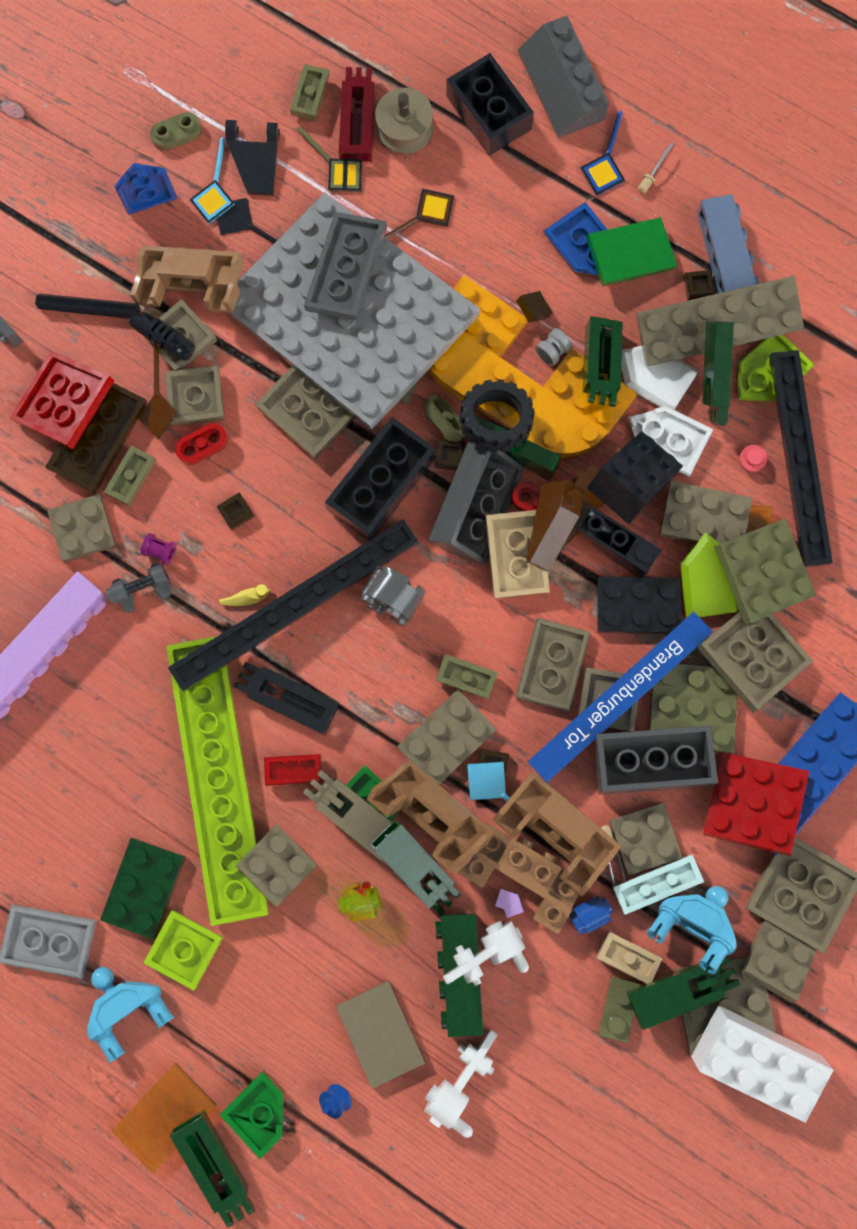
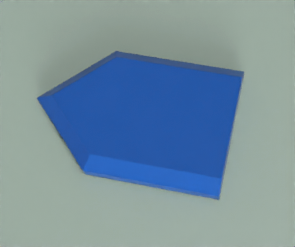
M133 163L114 185L128 215L177 198L166 169L159 166Z
M584 202L545 229L543 233L574 272L598 275L586 237L590 233L608 229L588 204Z

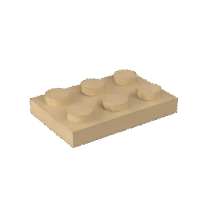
M537 510L485 516L494 598L550 592L548 571H543L526 562Z

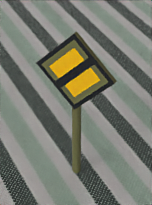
M298 127L297 131L329 162L328 191L361 192L362 160L332 159L302 127Z

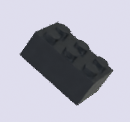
M491 53L447 79L446 97L489 156L532 130L533 110Z
M641 431L602 466L587 489L626 523L630 524L669 485L683 465L673 455L659 446L653 438Z

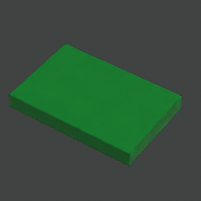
M661 217L590 233L586 237L602 287L671 271L677 267Z

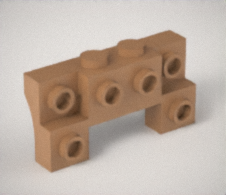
M142 245L138 254L137 274L130 296L134 303L141 306L160 307L166 290L206 293L203 302L208 311L233 313L240 294L237 283L244 261L240 252Z
M410 760L401 764L388 778L375 785L367 798L387 818L401 809L438 841L439 844L431 856L453 875L467 865L472 856L486 846L495 833Z
M533 771L492 819L513 838L520 833L525 825H528L568 859L570 863L559 878L581 896L590 889L622 847L592 822L588 816L573 806L567 798L561 796Z
M486 823L495 832L489 843L475 853L469 863L457 873L483 888L493 869H497L543 897L532 919L559 934L579 894L559 878L564 869L556 865L558 859L545 851L540 855L532 850L534 844L521 836L515 840Z

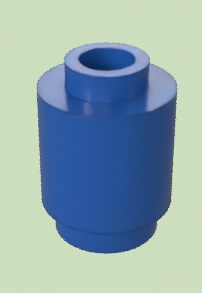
M596 895L573 908L574 912L570 913L569 917L579 935H582L585 932L589 934L612 921L609 915L614 912L605 897L600 899Z

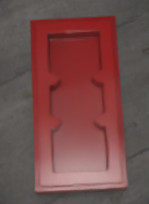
M321 754L264 757L265 786L310 784L313 779L322 783V779L317 775L322 770Z

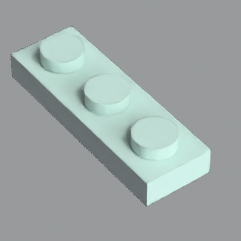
M688 855L613 886L612 889L622 913L626 915L701 884L704 880L693 855Z

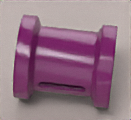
M149 533L143 541L140 553L143 556L149 555L162 561V564L167 566L175 555L177 544L172 541L170 543L156 538L155 534Z

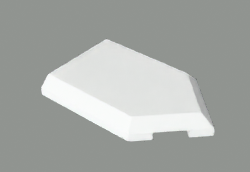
M642 346L622 350L621 369L624 384L657 407L667 406L674 410L699 370L681 359L646 367Z
M667 406L628 417L634 437L643 431L646 435L653 438L659 446L673 455L683 465L679 473L690 477L714 430Z

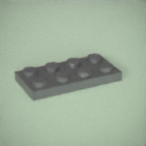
M340 212L334 213L304 303L306 311L357 321L387 229L386 221Z

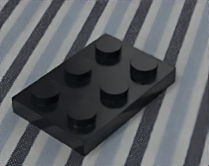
M597 577V633L669 634L682 622L681 578Z

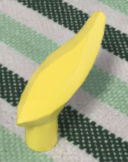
M260 584L256 588H249L240 591L234 596L219 599L220 605H252L265 599L271 589Z

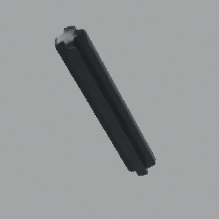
M42 293L37 294L35 305L41 310L131 318L134 314H140L139 304Z

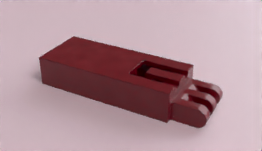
M346 67L345 81H342L340 159H360L362 162H372L375 84L372 82V67H367L366 76H362V67H356V76H352V67ZM352 97H356L355 108H362L363 97V113H359V110H356V113H351Z

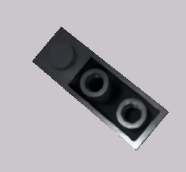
M590 506L576 528L577 531L613 561L637 577H644L649 572L662 551L593 506Z

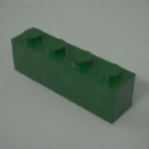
M475 913L442 914L441 921H436L435 925L436 939H442L443 951H437L438 969H444L445 975L458 966L453 957L457 954L455 948L460 945L464 949L470 947L473 955L478 954ZM463 975L449 984H446L445 981H439L440 999H446V1011H441V1028L448 1030V1037L483 1035L480 984L477 986L473 982L467 984Z

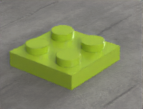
M171 910L143 963L194 991L216 953L223 936L185 915Z

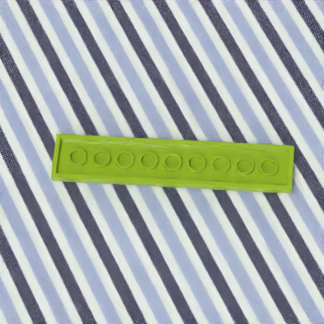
M215 637L166 646L169 666ZM228 665L186 692L181 690L171 674L211 926L269 915L267 899L235 867L257 844V837Z

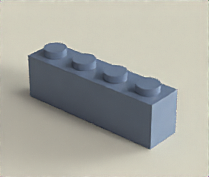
M733 194L702 200L697 216L717 294L760 284L758 277L754 276L753 255L747 250L746 229L741 227L739 220L741 217L740 206L738 203L735 204Z

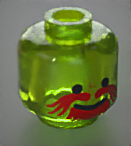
M368 881L345 886L343 896L338 897L340 914H346L348 920L354 923L374 919L377 916L378 910H382L378 887H373Z

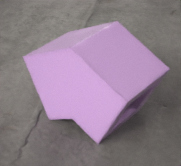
M500 888L495 906L504 910L506 918L523 913L518 894Z

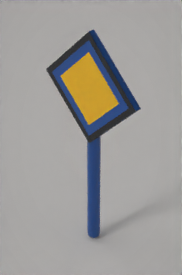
M622 111L617 113L606 154L580 167L596 196L625 181L611 157L623 114Z

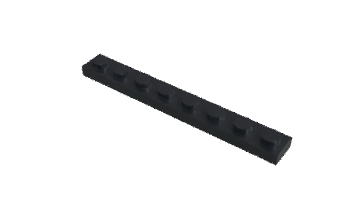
M799 350L775 352L769 356L800 555L805 568L830 565L833 561Z

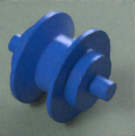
M332 1084L328 1087L327 1091L320 1094L319 1103L324 1114L333 1119H338L343 1115V1111L350 1109L351 1098L344 1087L339 1084Z

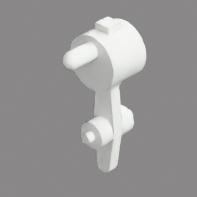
M500 920L487 927V934L480 938L485 947L483 951L473 955L470 947L464 949L460 945L455 948L457 954L453 957L458 966L443 976L446 984L463 975L467 984L473 982L475 986L482 983L479 978L484 975L479 964L488 958L491 959L493 965L512 958L518 971L526 973L529 965L521 952L526 947L521 940L523 936L519 929L515 928L512 921L502 924Z
M493 1030L488 1032L478 1048H475L470 1043L466 1047L461 1044L457 1050L461 1053L459 1059L467 1065L455 1084L452 1085L447 1080H444L439 1087L434 1084L425 1097L428 1103L424 1112L431 1116L429 1121L438 1128L440 1125L448 1130L452 1127L465 1138L472 1136V1127L459 1118L469 1101V1097L461 1091L474 1071L481 1076H484L486 1073L491 1075L495 1069L491 1067L493 1060L485 1055L498 1035Z

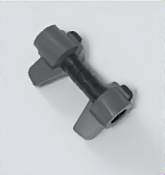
M158 563L151 565L147 576L130 583L125 579L121 580L118 578L112 582L110 588L106 589L111 604L120 603L126 613L135 611L134 592L151 585L163 599L172 596L167 572L163 565L160 566Z

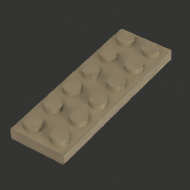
M795 275L635 313L646 367L705 353L706 322H734L733 346L804 330Z

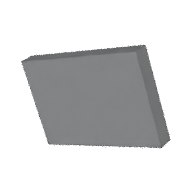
M13 904L10 907L1 946L0 963L83 979L86 974L97 920Z

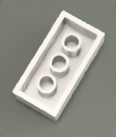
M719 1005L691 1056L699 1072L805 1123L833 1072L832 1067L822 1055Z

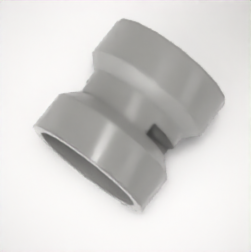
M554 328L548 334V339L539 342L535 346L538 356L549 366H554L562 354L568 353L573 348L572 342L567 335L557 328Z

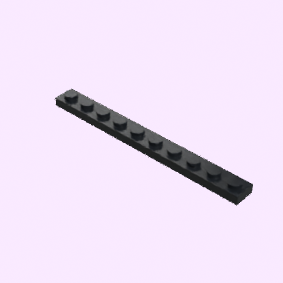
M404 519L172 664L168 667L170 673L181 690L186 692L375 571L377 565L381 567L416 546L419 541Z

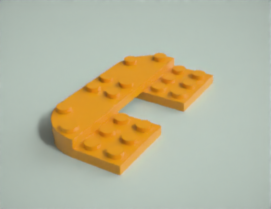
M463 275L453 289L480 308L481 314L429 368L428 372L434 381L460 401H464L466 392L468 390L471 392L474 385L478 383L480 385L484 384L486 380L497 382V379L504 380V383L508 384L513 382L517 384V388H523L527 392L526 396L532 399V408L535 410L532 430L527 440L560 455V460L568 457H581L595 450L606 439L635 400L638 393L621 382L615 407L608 406L609 397H606L604 406L598 405V395H595L593 404L587 403V393H583L584 356L573 349L570 350L544 386L532 380L501 358L527 325L526 317ZM598 373L605 375L604 380L608 381V374ZM486 402L477 408L507 430L516 426L520 420L516 410L504 402Z

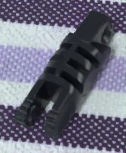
M147 312L134 314L129 318V325L134 330L136 329L148 341H151L165 352L184 361L190 360L196 346L181 332L175 330L161 319L155 318L147 314Z

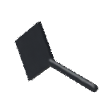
M247 198L234 200L235 205L217 218L221 235L251 229L273 244L277 241V239L252 224Z

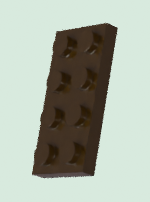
M113 383L74 449L72 450L59 443L45 468L95 494L147 405V400Z

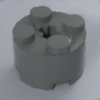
M377 565L362 591L360 599L367 603V607L380 615L384 611L391 616L390 619L405 626L407 622H410L426 591L420 585L414 589L408 581L409 578L389 567L385 566L383 569L380 565Z

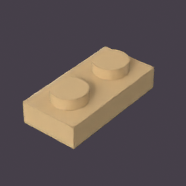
M609 931L596 956L597 959L647 984L653 981L663 959Z

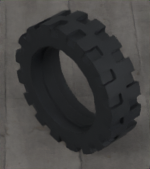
M497 379V382L486 380L484 384L480 385L478 383L472 387L471 392L469 390L466 392L464 401L462 400L459 420L463 435H467V440L471 444L475 443L480 450L485 448L491 453H497V451L502 450L504 453L509 452L510 448L514 447L516 449L521 446L522 441L528 439L532 430L535 410L532 408V399L526 396L527 392L523 388H517V384L513 382L508 384L504 383V380ZM499 401L512 406L519 414L520 420L513 428L497 432L481 426L474 418V411L478 406L486 402Z

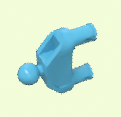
M712 886L706 892V899L696 894L676 896L664 900L658 908L659 916L647 930V935L652 940L657 935L656 942L663 943L673 925H678L711 945L699 961V966L704 971L710 966L708 973L715 974L725 956L733 954L737 948L733 929L723 909L729 900L727 891L723 887Z
M99 967L93 972L91 977L92 985L98 990H103L105 994L94 1003L87 1027V1036L90 1041L97 1042L110 1064L126 1052L111 1031L114 1024L140 1006L142 1008L146 1007L157 1024L158 1029L173 1019L174 1016L160 997L162 990L159 985L124 981L115 987L112 970L107 967Z

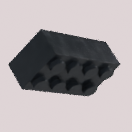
M391 417L326 499L327 511L368 541L371 540L436 459V448Z

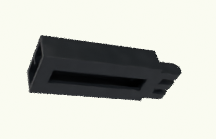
M245 662L243 667L248 671H252V674L249 676L240 672L238 677L247 681V684L244 686L239 682H235L234 688L248 694L250 700L320 734H326L340 706L339 702L266 667L260 669ZM269 682L286 689L281 696V700L263 693L265 691L275 696L278 689L269 686Z

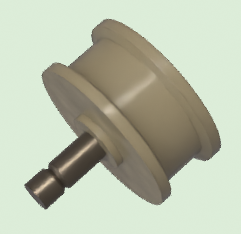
M397 88L389 91L380 99L375 111L377 135L380 142L388 150L398 154H411L424 148L430 141L433 133V109L428 98L412 88Z

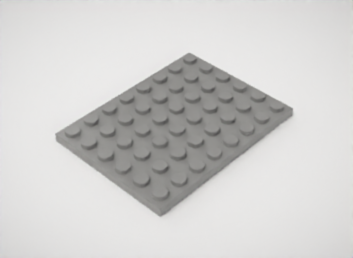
M324 192L238 280L237 285L240 289V294L234 312L227 314L372 430L481 314L480 308L384 237L357 321L306 311L304 303L334 213L340 212L354 215Z

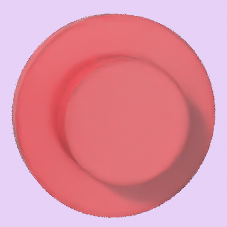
M749 445L740 453L739 461L746 471L758 472L766 465L767 454L760 446Z

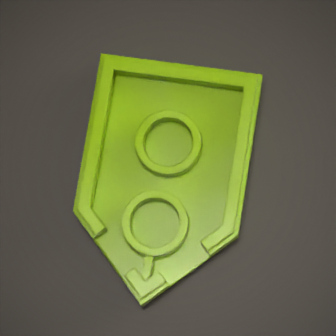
M784 335L764 339L738 363V400L776 401L769 356L775 352L799 350ZM799 350L804 376L815 365Z
M706 532L698 540V543L689 555L687 554L680 563L686 618L693 612L699 617L739 611L714 547L720 543Z

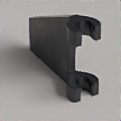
M226 120V142L247 193L274 196L277 149L280 139L278 123L267 122V142L238 141L239 126H237V121Z

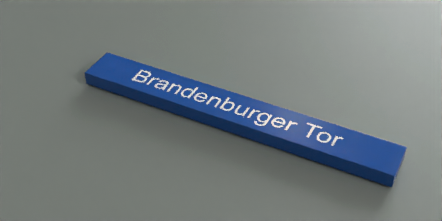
M695 612L691 613L528 760L527 763L546 783L550 781L596 739V734L604 732L710 636L713 631Z

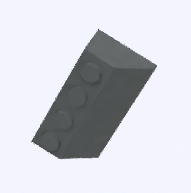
M566 15L543 24L518 48V54L557 137L560 138L604 121L609 102L568 16Z
M468 442L428 540L446 552L486 566L490 555L485 516L507 513L512 501L513 491L519 484L525 467L502 451L491 453L488 449L480 450L475 443L471 444Z
M711 726L596 734L598 794L610 795L712 787L717 784L718 778Z

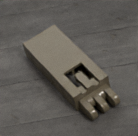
M320 770L317 775L326 782L321 785L313 779L310 784L318 792L314 794L312 790L305 788L303 793L317 804L315 806L317 810L383 862L384 860L369 844L392 822L339 779L334 781ZM337 794L353 805L346 815H343L330 804L332 802L339 809L343 807L345 803L336 797Z

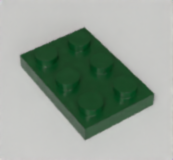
M130 838L100 921L150 939H156L186 856L136 838Z

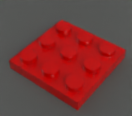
M51 351L10 416V419L73 450L115 380L105 373Z
M723 752L717 773L718 783L714 786L703 835L791 857L809 771Z

